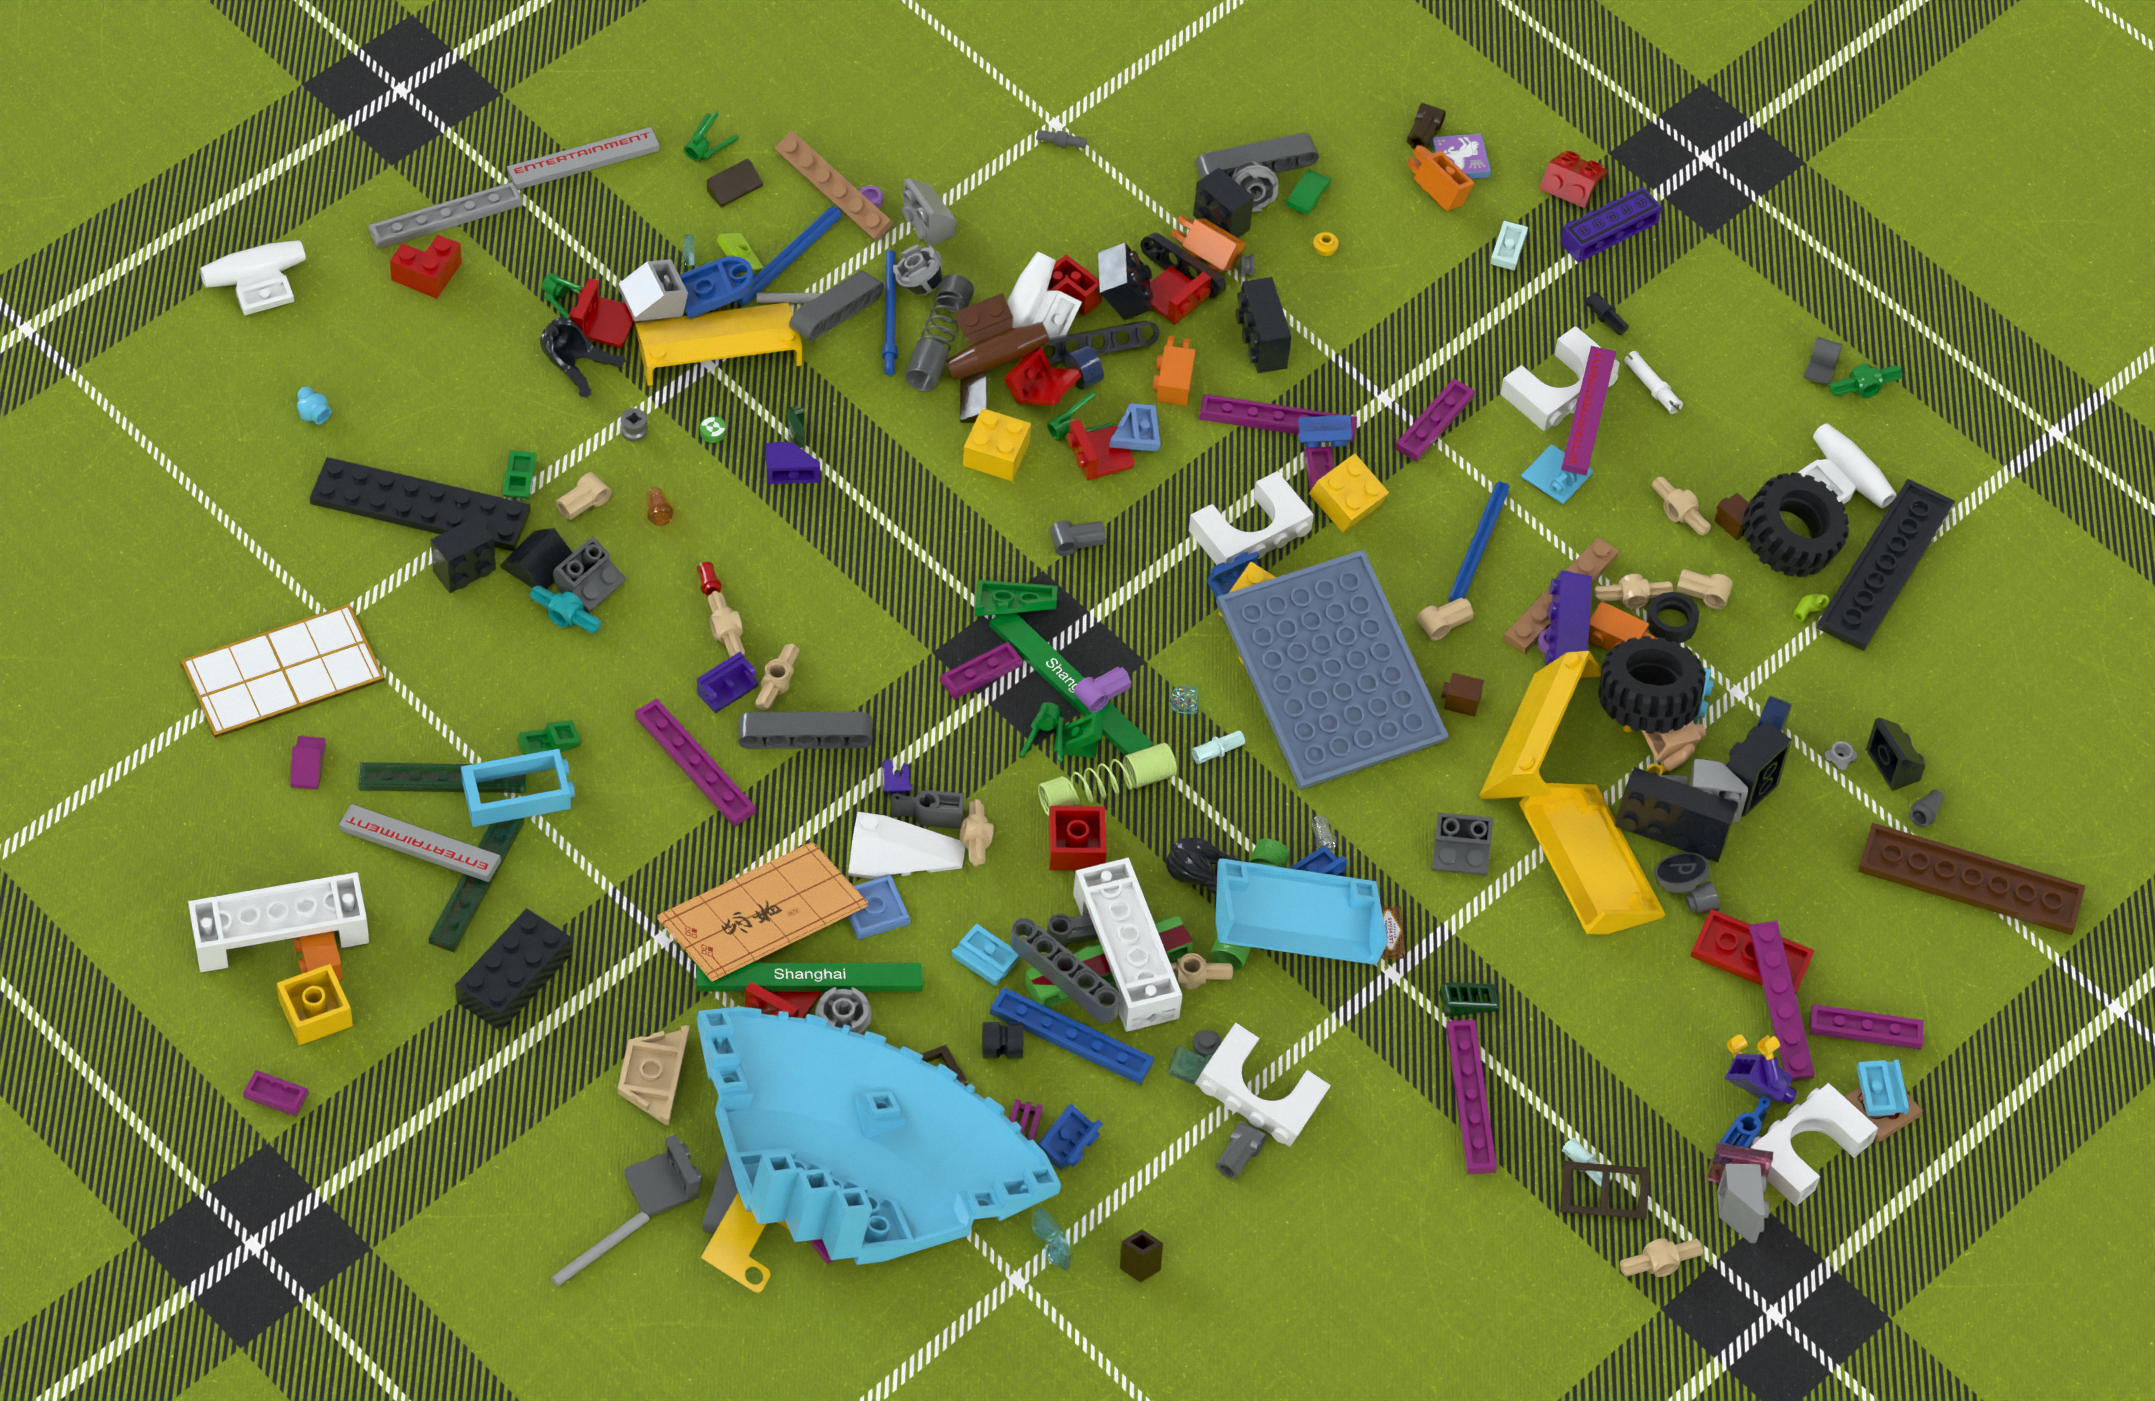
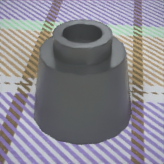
M1711 881L1689 891V895L1685 896L1688 909L1695 911L1696 914L1710 912L1711 909L1720 910L1718 896Z

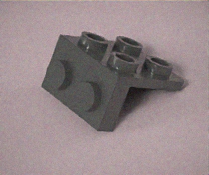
M677 1135L665 1138L664 1154L631 1165L624 1170V1176L641 1211L648 1216L699 1198V1183H702L700 1171L697 1166L692 1167L689 1161L690 1153L685 1143H680Z

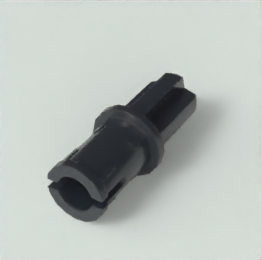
M1598 292L1592 293L1587 298L1586 305L1599 316L1600 322H1606L1618 335H1623L1628 330V324L1616 313L1615 306H1610Z

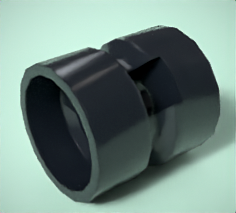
M983 1022V1059H999L1001 1055H1005L1007 1059H1023V1022H1007L1005 1026H1001L999 1022Z

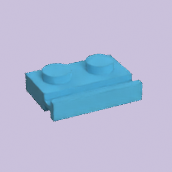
M977 923L959 942L957 948L951 951V957L995 987L1001 978H1004L1021 959V956L1011 946Z
M1886 1060L1858 1062L1857 1072L1867 1117L1895 1115V1113L1900 1112L1907 1114L1909 1105L1899 1060H1894V1062H1886Z

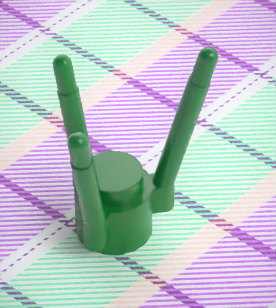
M717 111L712 116L709 113L706 114L690 141L684 146V152L690 159L699 161L703 158L707 161L713 154L738 140V135H735L709 150L710 142L704 135L719 115Z
M550 273L542 283V290L546 292L544 298L550 301L564 318L569 319L570 315L556 298L565 297L569 290L579 294L582 288L559 277L555 273Z
M1094 391L1070 407L1062 415L1047 423V428L1055 440L1063 438L1067 442L1066 434L1069 433L1070 422L1072 421L1070 416L1096 395ZM1103 424L1085 429V431L1088 433L1114 426V424Z
M1044 702L1041 705L1037 716L1031 724L1033 729L1020 752V758L1025 757L1039 729L1050 731L1057 727L1058 762L1063 761V725L1065 719L1060 717L1061 709L1056 704Z

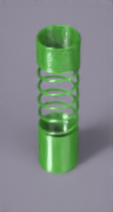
M1267 838L1260 839L1254 848L1249 863L1285 868L1290 852L1279 841ZM1217 936L1210 956L1215 963H1230L1233 970H1239L1244 967L1251 947L1220 943Z

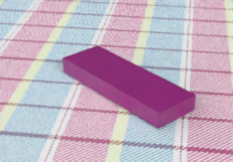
M1006 642L940 675V682L955 700L1021 667L1023 660L1011 644Z

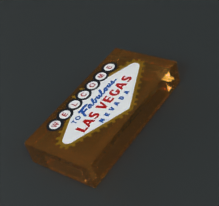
M1381 906L1388 943L1380 959H1404L1405 947L1401 906Z

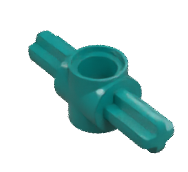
M541 586L533 587L530 598L548 608V616L556 625L567 627L568 625L574 626L576 624L590 633H597L600 629L601 620L583 611V603L575 594L566 591L563 594L559 592L555 595Z

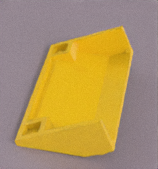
M789 303L709 312L691 319L686 315L635 322L647 385H653L652 371L656 367L793 350L796 365L801 366L802 343L800 334L789 327L790 319L793 316Z
M1590 651L1566 652L1534 674L1479 794L1481 799L1545 796L1550 794L1551 790L1541 778L1539 768L1579 679L1601 676L1602 669Z
M1546 783L1551 790L1549 795L1524 797L1519 802L1525 818L1535 833L1587 934H1610L1661 919L1666 915L1621 829L1614 826L1616 820L1596 784Z

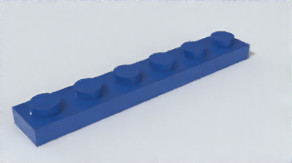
M1005 987L1002 988L990 1008L991 1015L1006 1022H1023V1030L1140 1085L1154 1064V1057Z

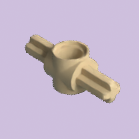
M1661 476L1652 482V488L1665 500L1664 511L1671 521L1688 523L1702 536L1710 531L1711 525L1698 512L1699 502L1693 492L1690 490L1683 491L1680 488L1675 489Z
M1629 574L1624 576L1618 585L1595 587V599L1597 601L1620 600V603L1625 604V607L1638 609L1645 606L1649 602V598H1655L1662 593L1673 592V585L1669 581L1648 583V580L1643 579L1640 574Z
M714 591L707 597L713 612L710 617V626L714 639L725 644L730 658L738 652L745 656V650L740 640L743 634L740 616L737 611L727 607L721 592Z
M793 643L786 644L779 658L771 660L765 667V675L761 681L762 690L755 701V705L761 711L769 710L776 696L785 693L789 689L790 678L794 673L792 666L800 652L799 648Z
M976 799L974 802L968 803V817L964 819L961 826L960 842L964 843L966 848L969 849V861L972 862L973 866L978 867L979 864L983 865L986 861L985 849L990 846L992 840L993 823H989L988 819L984 816V805L981 804L980 800Z
M1188 953L1181 959H1177V963H1170L1178 984L1186 989H1196L1201 984H1206V979L1230 980L1233 976L1232 964L1206 963V959L1195 953Z
M1665 1238L1657 1239L1645 1246L1643 1254L1621 1260V1272L1625 1276H1630L1648 1271L1650 1274H1655L1656 1277H1664L1675 1272L1680 1265V1261L1701 1256L1703 1249L1701 1242L1697 1239L1676 1245L1672 1241L1668 1242Z

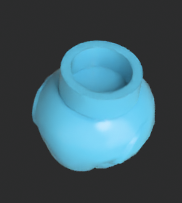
M306 386L298 391L299 401L297 409L300 418L307 422L314 421L317 425L324 423L332 412L325 395L317 393L311 387Z

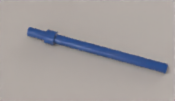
M893 250L886 252L885 345L882 347V358L885 360L884 373L888 376L894 375L895 360L898 357V347L895 345L896 275L893 272V265H896V252Z

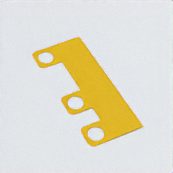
M739 1193L735 1196L701 1258L753 1292L759 1293L764 1289L771 1274L768 1268L749 1257V1254L767 1223H757L753 1212L746 1211ZM785 1221L778 1222L789 1230ZM749 1267H756L762 1272L763 1279L761 1283L754 1285L747 1281L745 1272Z

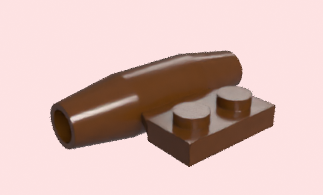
M1001 293L955 312L964 337L972 345L946 360L953 380L965 378L980 372H989L1021 359L1048 343L1050 339L1043 322L1012 328L1013 316L1004 294Z

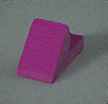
M298 736L297 744L292 748L290 780L292 788L318 790L326 748L325 738Z

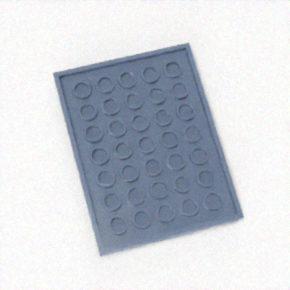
M1364 550L1217 597L1216 603L1299 790L1448 740V733Z

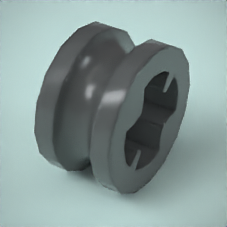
M1244 254L1240 255V277H1244L1245 274L1254 277V254H1250L1249 257H1246Z

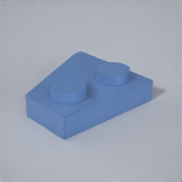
M1130 403L1115 434L1111 438L1109 447L1158 452L1161 443L1155 405Z

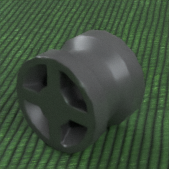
M631 408L624 411L621 415V433L626 440L636 442L644 439L647 435V416L644 411Z

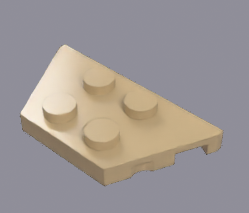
M687 1025L681 1026L679 1031L667 1034L661 1031L653 1033L648 1037L641 1036L629 1039L619 1079L618 1094L665 1125L670 1124L690 1033V1026Z

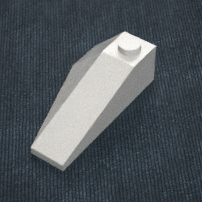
M857 812L848 876L878 879L885 877V875L900 873L901 876L911 875V872L923 870L931 873L961 869L966 846L960 840L888 816Z

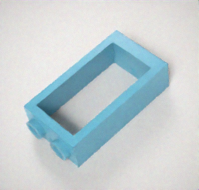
M559 749L461 766L462 784L472 827L571 809V798L575 797L573 782H567L566 775H569L568 762L566 758H561ZM549 769L556 770L560 790L481 804L476 784L478 782Z

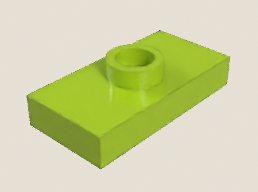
M741 233L719 235L717 242L727 257L736 256L747 260L753 269L754 275L764 268ZM740 272L738 274L739 276H743L746 274V272Z

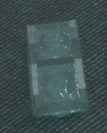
M1178 1046L1174 1051L1167 1074L1195 1084L1213 1055L1208 1053L1203 1058Z
M1039 1207L1032 1217L1033 1232L1041 1240H1046L1045 1254L1048 1260L1054 1265L1061 1266L1066 1271L1070 1268L1071 1261L1069 1244L1055 1220L1042 1207Z

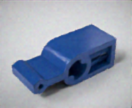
M1765 1096L1761 1097L1753 1113H1743L1737 1117L1719 1142L1715 1154L1716 1159L1725 1164H1742L1749 1154L1752 1142L1759 1135L1761 1121L1766 1117L1770 1099Z

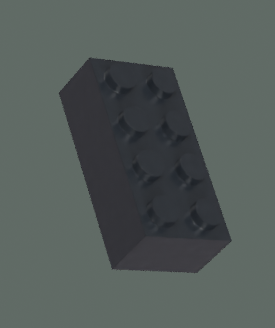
M1634 767L1625 787L1614 826L1719 862L1738 803Z
M526 908L455 984L457 1003L499 1031H502L572 955L571 936Z

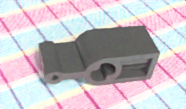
M924 790L919 792L916 797L902 796L899 793L892 794L891 816L915 817V820L924 826L961 829L964 793Z

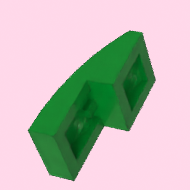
M1309 169L1286 201V206L1309 215L1318 205L1320 196L1330 187L1332 179Z
M510 450L508 468L505 473L503 497L530 498L537 460L536 453Z
M573 720L547 723L545 730L519 732L517 737L523 755L559 749L560 753L581 744V739Z

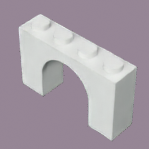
M1575 326L1558 338L1554 355L1576 373L1579 378L1576 384L1565 388L1548 386L1521 365L1503 378L1500 394L1543 431H1546L1551 426H1557L1570 412L1575 413L1591 346L1601 347ZM1614 360L1608 387L1612 386L1618 378L1617 373L1620 363L1617 360Z
M1278 471L1257 481L1255 485L1254 499L1272 520V523L1267 528L1257 532L1240 531L1232 527L1213 504L1190 515L1189 532L1216 565L1223 562L1227 565L1244 552L1251 554L1257 551L1259 554L1258 559H1260L1267 552L1275 548H1282L1289 541L1297 537H1303L1311 530L1314 514Z
M1235 1023L1195 1084L1205 1094L1214 1096L1223 1102L1229 1110L1238 1112L1246 1117L1253 1126L1264 1129L1276 1141L1291 1147L1331 1085L1307 1070L1295 1089L1286 1098L1268 1101L1255 1096L1249 1091L1243 1081L1242 1065L1259 1038Z
M1829 1083L1822 1089H1814L1807 1097V1101L1802 1105L1796 1104L1782 1122L1780 1120L1775 1121L1765 1136H1757L1749 1149L1746 1161L1749 1164H1760L1761 1175H1765L1766 1180L1795 1207L1816 1190L1820 1176L1794 1152L1790 1141L1793 1136L1804 1131L1822 1132L1830 1136L1855 1158L1873 1143L1878 1130L1875 1124Z

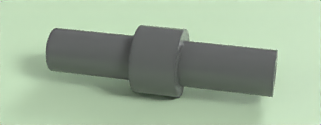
M1038 130L1036 135L1037 140L1053 142L1055 146L1066 147V145L1086 148L1087 138L1068 135V132L1063 131L1054 133Z

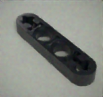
M1151 233L1142 239L1140 245L1142 252L1163 268L1174 267L1175 270H1178L1190 280H1194L1196 277L1191 275L1189 266L1195 268L1197 276L1202 272L1211 277L1209 298H1214L1225 291L1226 282L1222 275L1161 234ZM1169 253L1176 256L1177 264L1170 260Z

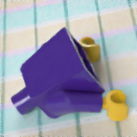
M1740 1034L1731 1038L1727 1042V1048L1735 1055V1058L1724 1079L1759 1099L1765 1096L1770 1101H1783L1786 1104L1792 1103L1797 1095V1090L1789 1086L1792 1081V1075L1779 1067L1777 1057L1773 1055V1052L1780 1047L1778 1039L1775 1036L1770 1038L1767 1035L1758 1042L1757 1048L1765 1055L1764 1057L1758 1054H1742L1741 1051L1748 1047L1743 1035Z

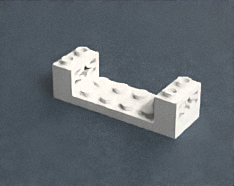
M1129 858L1076 870L1073 895L1081 916L1090 915L1119 990L1118 1013L1125 1031L1128 1032L1179 1019L1182 993Z
M358 872L188 901L200 972L228 968L226 949L338 930L341 948L369 943L367 918Z

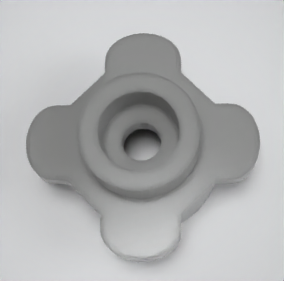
M1840 741L1836 742L1831 750L1825 752V759L1832 761L1838 769L1845 770L1851 761L1857 759V753L1853 751L1850 744Z

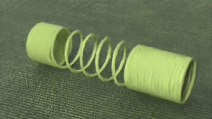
M1161 743L1148 749L1125 755L1123 764L1119 760L1113 759L1110 769L1102 763L1098 765L1097 773L1091 768H1086L1084 778L1078 772H1074L1071 776V782L1066 777L1061 776L1060 778L1040 783L1038 792L1043 809L1049 816L1050 806H1074V803L1076 806H1080L1078 795L1073 787V777L1075 774L1084 782L1087 798L1090 803H1093V796L1086 782L1088 770H1091L1097 777L1100 794L1105 799L1106 791L1099 777L1101 766H1104L1110 773L1113 789L1118 795L1119 787L1112 773L1113 762L1119 763L1122 767L1124 779L1129 790H1132L1133 787L1137 789L1138 787L1140 788L1175 776L1177 765L1171 748L1168 744Z

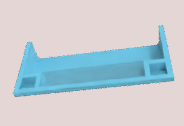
M1219 858L1216 928L1220 943L1377 965L1388 940L1376 881Z

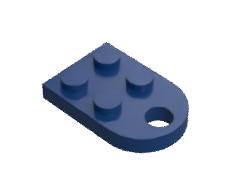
M736 256L724 257L679 275L688 292L685 310L689 319L741 299L750 292L755 283V275L750 263ZM740 272H746L741 277H735Z

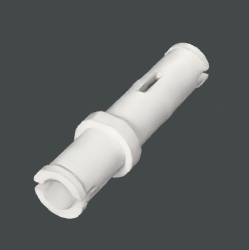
M1637 351L1630 352L1629 354L1633 360L1626 356L1624 363L1642 380L1652 392L1651 395L1656 400H1659L1670 414L1677 413L1678 411L1674 405L1681 409L1683 402L1671 391V387L1666 382H1663L1649 367Z

